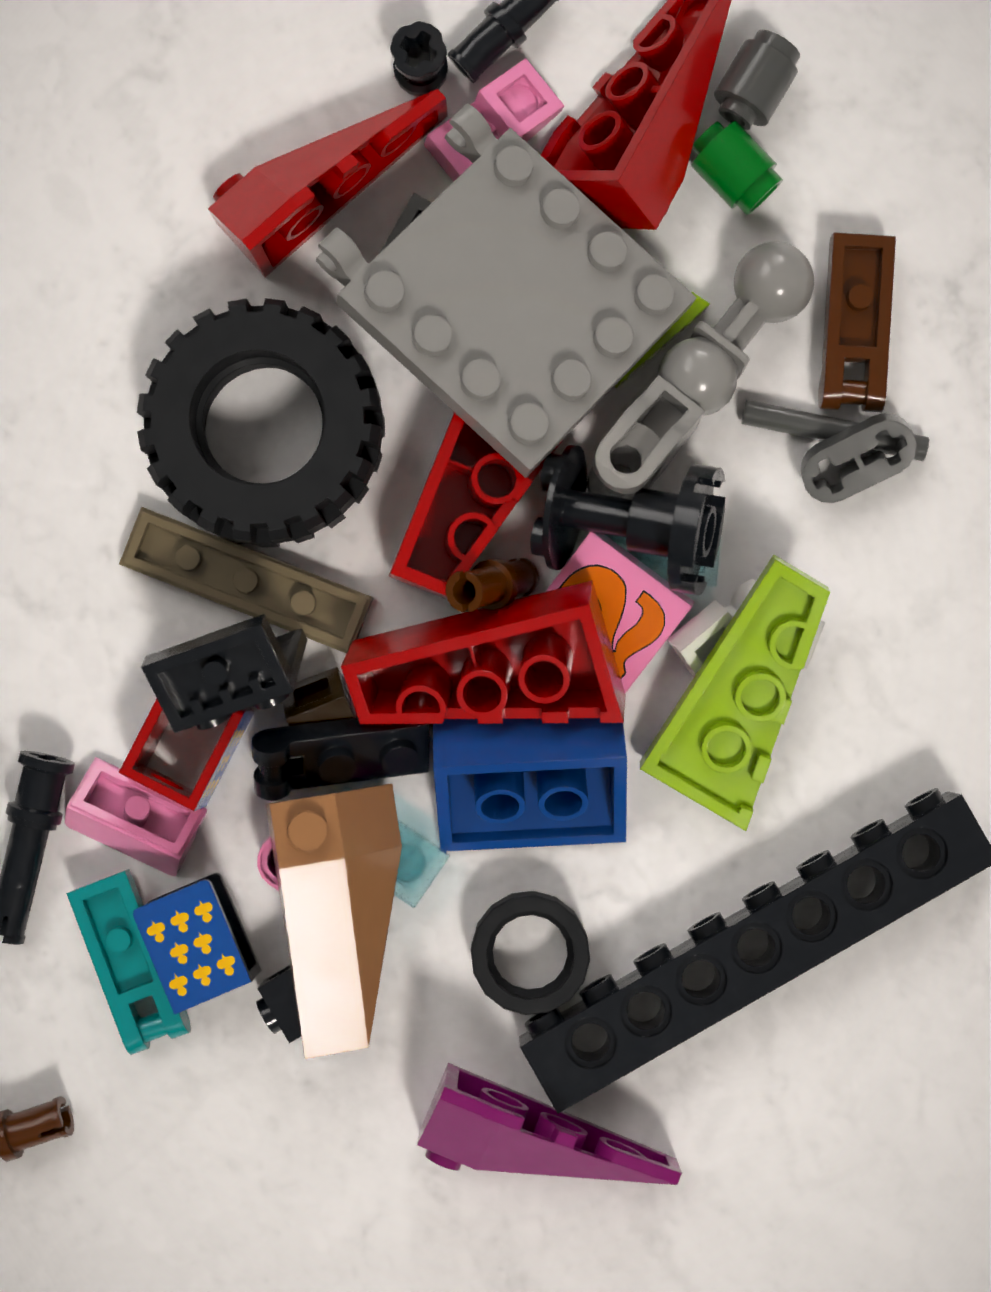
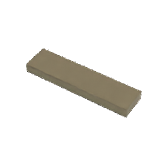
M144 507L140 509L119 565L249 616L257 617L265 614L270 624L290 632L303 629L306 638L344 653L348 652L352 641L358 639L373 601V597Z

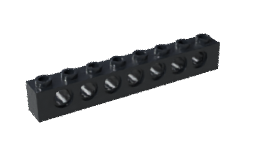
M934 788L915 797L904 806L909 814L888 826L884 819L868 824L851 835L850 838L854 845L834 857L829 850L810 857L796 867L800 875L799 877L779 888L775 881L756 888L742 898L746 906L725 919L720 912H717L700 920L687 930L691 936L687 941L669 950L666 943L655 946L633 961L637 969L617 981L614 980L611 974L603 976L579 992L582 1001L563 1012L556 1008L548 1013L536 1014L526 1021L524 1025L528 1032L519 1036L520 1049L557 1114L990 867L991 844L962 794L947 791L941 795L938 788ZM922 834L928 841L929 855L920 866L909 868L903 860V846L910 837ZM860 866H870L876 877L874 889L863 898H852L847 888L849 875ZM816 897L822 906V915L819 922L809 929L796 928L792 920V912L795 905L803 898ZM750 929L765 930L768 936V947L765 953L754 960H746L739 957L737 943L740 936ZM696 960H705L714 966L715 973L711 984L699 991L689 990L682 984V974L687 965ZM646 991L659 996L661 1000L660 1010L651 1020L636 1021L627 1014V1005L630 999L637 993ZM595 1023L606 1030L607 1038L600 1049L594 1052H583L573 1045L572 1036L576 1029L583 1024Z

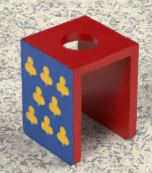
M156 699L118 773L192 811L202 809L207 806L255 711L246 708L232 713L194 789H191L147 766L169 724L165 713Z

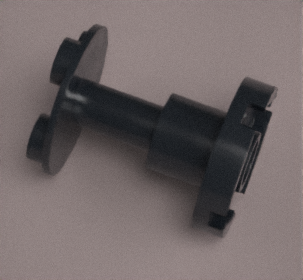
M570 444L561 455L550 453L545 458L541 471V489L547 492L544 516L538 517L532 528L530 539L531 553L544 556L545 563L549 569L560 570L565 566L573 552L580 529L626 537V545L629 551L668 557L667 575L669 587L672 591L699 596L703 593L708 583L705 582V576L698 575L700 567L713 568L719 549L725 513V497L713 495V488H720L722 482H725L724 471L718 467L693 464L683 480L679 494L645 488L635 492L633 499L586 492L587 464L584 450L579 445Z

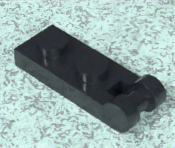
M357 717L268 728L257 732L252 737L251 742L252 758L259 765L253 775L254 791L261 799L268 801L283 799L289 795L291 790L429 772V724H360ZM301 756V758L290 759V757Z

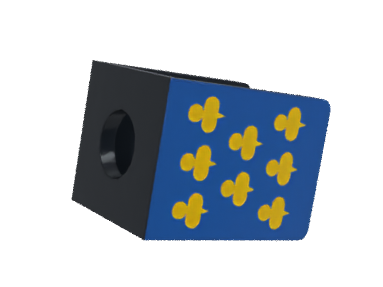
M213 873L154 898L133 911L134 920L174 1015L248 984L261 972L260 965L226 884L219 873Z

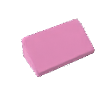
M95 757L66 806V826L168 875L176 876L203 822L207 809L202 808L192 811L118 773L120 768Z

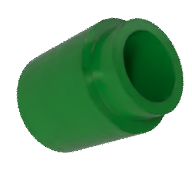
M719 121L715 122L693 144L692 149L698 156L692 162L691 167L731 209L738 206L746 215H749L783 181L774 170L777 163L737 121L730 123L727 127H724Z

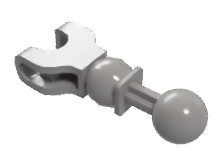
M768 242L754 247L744 255L736 268L734 276V292L737 299L713 328L707 323L700 321L694 328L690 339L678 342L665 353L659 365L658 376L644 393L627 408L600 442L587 479V492L633 499L635 492L641 488L650 489L685 441L697 428L702 416L718 412L730 402L736 390L737 379L742 375L750 361L749 357L743 352L746 346L766 322L779 323L792 319L807 306L814 290L813 269L806 256L799 249L782 242ZM621 464L626 466L632 473L625 474L616 471L613 465ZM604 485L615 492L621 493L622 495H614L608 493Z

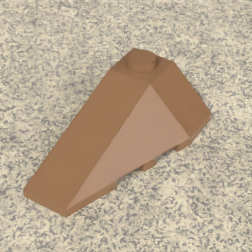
M386 784L267 803L266 810L304 1058L310 1059L369 1048L402 850L393 785Z

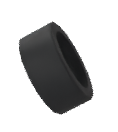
M537 891L512 893L492 904L478 921L471 944L473 974L484 994L503 1009L524 1015L548 1013L570 1001L584 983L590 962L588 937L575 911L557 897ZM529 915L548 919L557 926L566 940L567 958L561 973L551 983L542 988L534 989L517 987L504 979L494 964L493 955L496 936L505 924L517 917Z

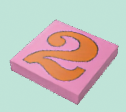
M590 531L546 592L593 580L626 693L695 602L684 593L672 591L668 581L605 534Z

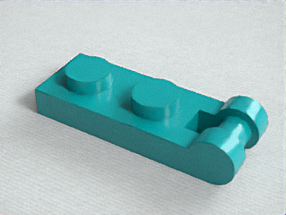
M130 869L66 893L127 1052L133 1055L149 1049L150 1041L165 1035L175 1039L190 1033L191 1025L188 1014L185 1010L174 1015L134 920L133 911L143 906ZM152 995L158 1012L141 1018L134 1002Z

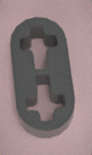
M882 413L825 439L810 448L802 459L800 471L805 489L811 497L820 502L835 503L882 482L910 466L915 458L917 449L915 435L903 418L895 414ZM887 430L892 438L903 435L904 438L896 443L898 453L894 456L886 458L882 451H876L866 457H861V454L878 445L875 435L879 432ZM829 458L831 463L837 466L854 458L855 462L839 470L841 481L837 484L830 486L825 478L816 481L813 479L820 474L818 464L820 461Z

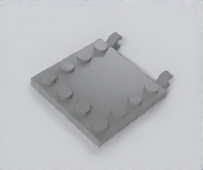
M467 103L450 119L449 123L453 128L445 135V139L457 152L464 155L473 164L370 263L364 259L354 241L337 227L319 243L318 248L322 253L316 258V262L325 272L344 286L337 295L336 304L526 478L681 318L697 297L513 129L509 128L497 139L483 115Z

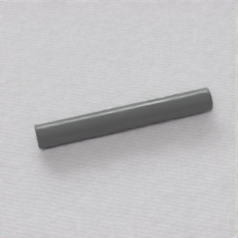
M746 400L741 424L822 441L858 424V422ZM887 430L881 431L875 435L878 445L870 451H882L885 454L895 455L898 453L896 443L904 437L900 435L892 438ZM914 434L917 443L914 460L924 461L929 447V437Z

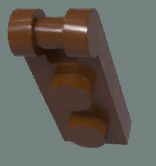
M834 232L830 237L822 370L818 390V406L820 409L839 410L841 404L861 405V409L864 412H883L887 392L896 236ZM844 362L865 363L864 380L844 379Z

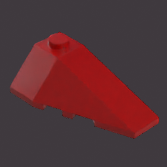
M668 0L633 40V48L636 53L614 75L605 72L592 87L598 97L577 121L568 115L555 129L541 153V156L621 229L657 230L684 180L732 0Z
M435 89L260 164L244 177L240 173L235 174L216 190L213 195V199L216 202L208 210L216 224L266 278L448 116L446 97L439 89Z

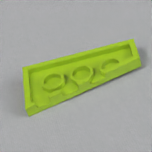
M773 554L640 760V770L747 831L761 783H764L772 760L771 754L781 725L785 723L792 703L791 697L801 669H804L830 595L828 586Z

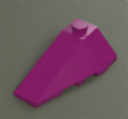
M450 1063L447 1064L419 1131L417 1141L418 1146L427 1149L425 1153L426 1158L437 1165L456 1171L460 1170L463 1164L472 1169L483 1171L677 1185L682 1175L677 1159L565 1111L557 1114L553 1106Z

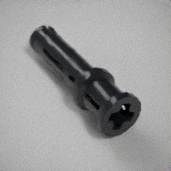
M20 751L18 762L23 765L16 798L15 801L8 802L5 812L8 815L7 820L13 823L0 874V935L4 936L2 943L24 944L26 937L24 934L49 831L56 830L57 825L61 824L63 814L58 811L63 785L66 775L72 774L75 763L71 760L34 751Z

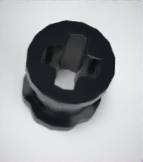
M421 21L399 28L393 36L390 46L391 55L394 59V75L399 86L409 94L416 96L440 89L446 81L448 74L447 50L442 40L441 32L433 25ZM423 51L430 53L431 62L421 60L417 68L410 66L409 57L418 59Z

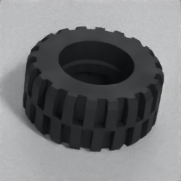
M247 298L229 301V311L215 315L209 308L194 316L193 318L197 323L196 327L185 335L177 329L164 342L170 348V351L161 362L153 358L145 374L152 381L148 394H139L137 413L144 418V429L137 431L140 450L148 456L150 466L147 470L155 485L161 488L168 496L167 501L198 526L226 540L242 545L250 543L257 544L260 547H280V543L295 541L301 543L315 538L314 533L326 526L332 529L346 517L343 514L354 502L359 504L368 492L367 484L373 472H378L383 456L380 451L382 437H385V418L380 402L382 400L372 373L362 354L357 352L350 338L336 325L333 327L329 326L323 321L319 313L304 306L299 311L290 309L285 300L266 298L264 306H251ZM278 368L300 378L315 394L322 414V433L319 445L306 465L284 480L264 484L240 480L226 472L217 463L209 449L205 430L210 407L218 393L236 377L256 369Z

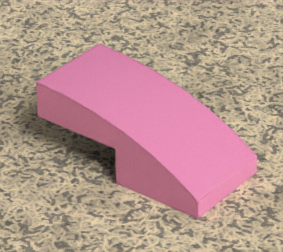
M526 58L479 90L475 102L470 104L483 115L497 139L511 128L526 142L552 121L564 108V104ZM449 119L427 135L424 146L454 182L473 163L457 152L446 141L445 135L453 128L449 123Z

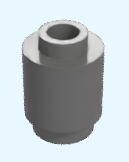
M759 30L753 39L745 40L714 92L716 100L721 105L718 109L720 115L730 123L737 121L746 130H749L752 125L766 126L798 73L795 66L800 58L798 49L784 37L768 30Z

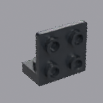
M262 614L145 657L141 668L174 733L194 726L199 730H207L222 724L232 713L252 706L259 710L268 709L287 699L290 693L294 692L307 638L303 629H297L276 637L266 615Z

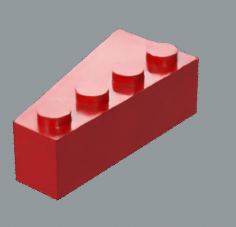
M453 413L388 576L447 599L445 591L449 578L456 572L470 570L541 471L545 459L525 478L456 413ZM561 442L550 453L553 454Z
M593 580L515 599L503 608L495 610L480 608L475 611H468L353 640L341 665L360 724H443L444 719H478V724H502L504 719H542V723H568L569 718H600V723H624L626 695Z

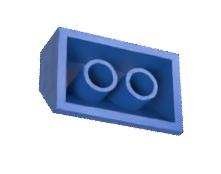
M569 718L568 723H542V719H504L502 724H478V719H444L443 724H433V769L441 852L626 842L627 752L623 723H600V718Z

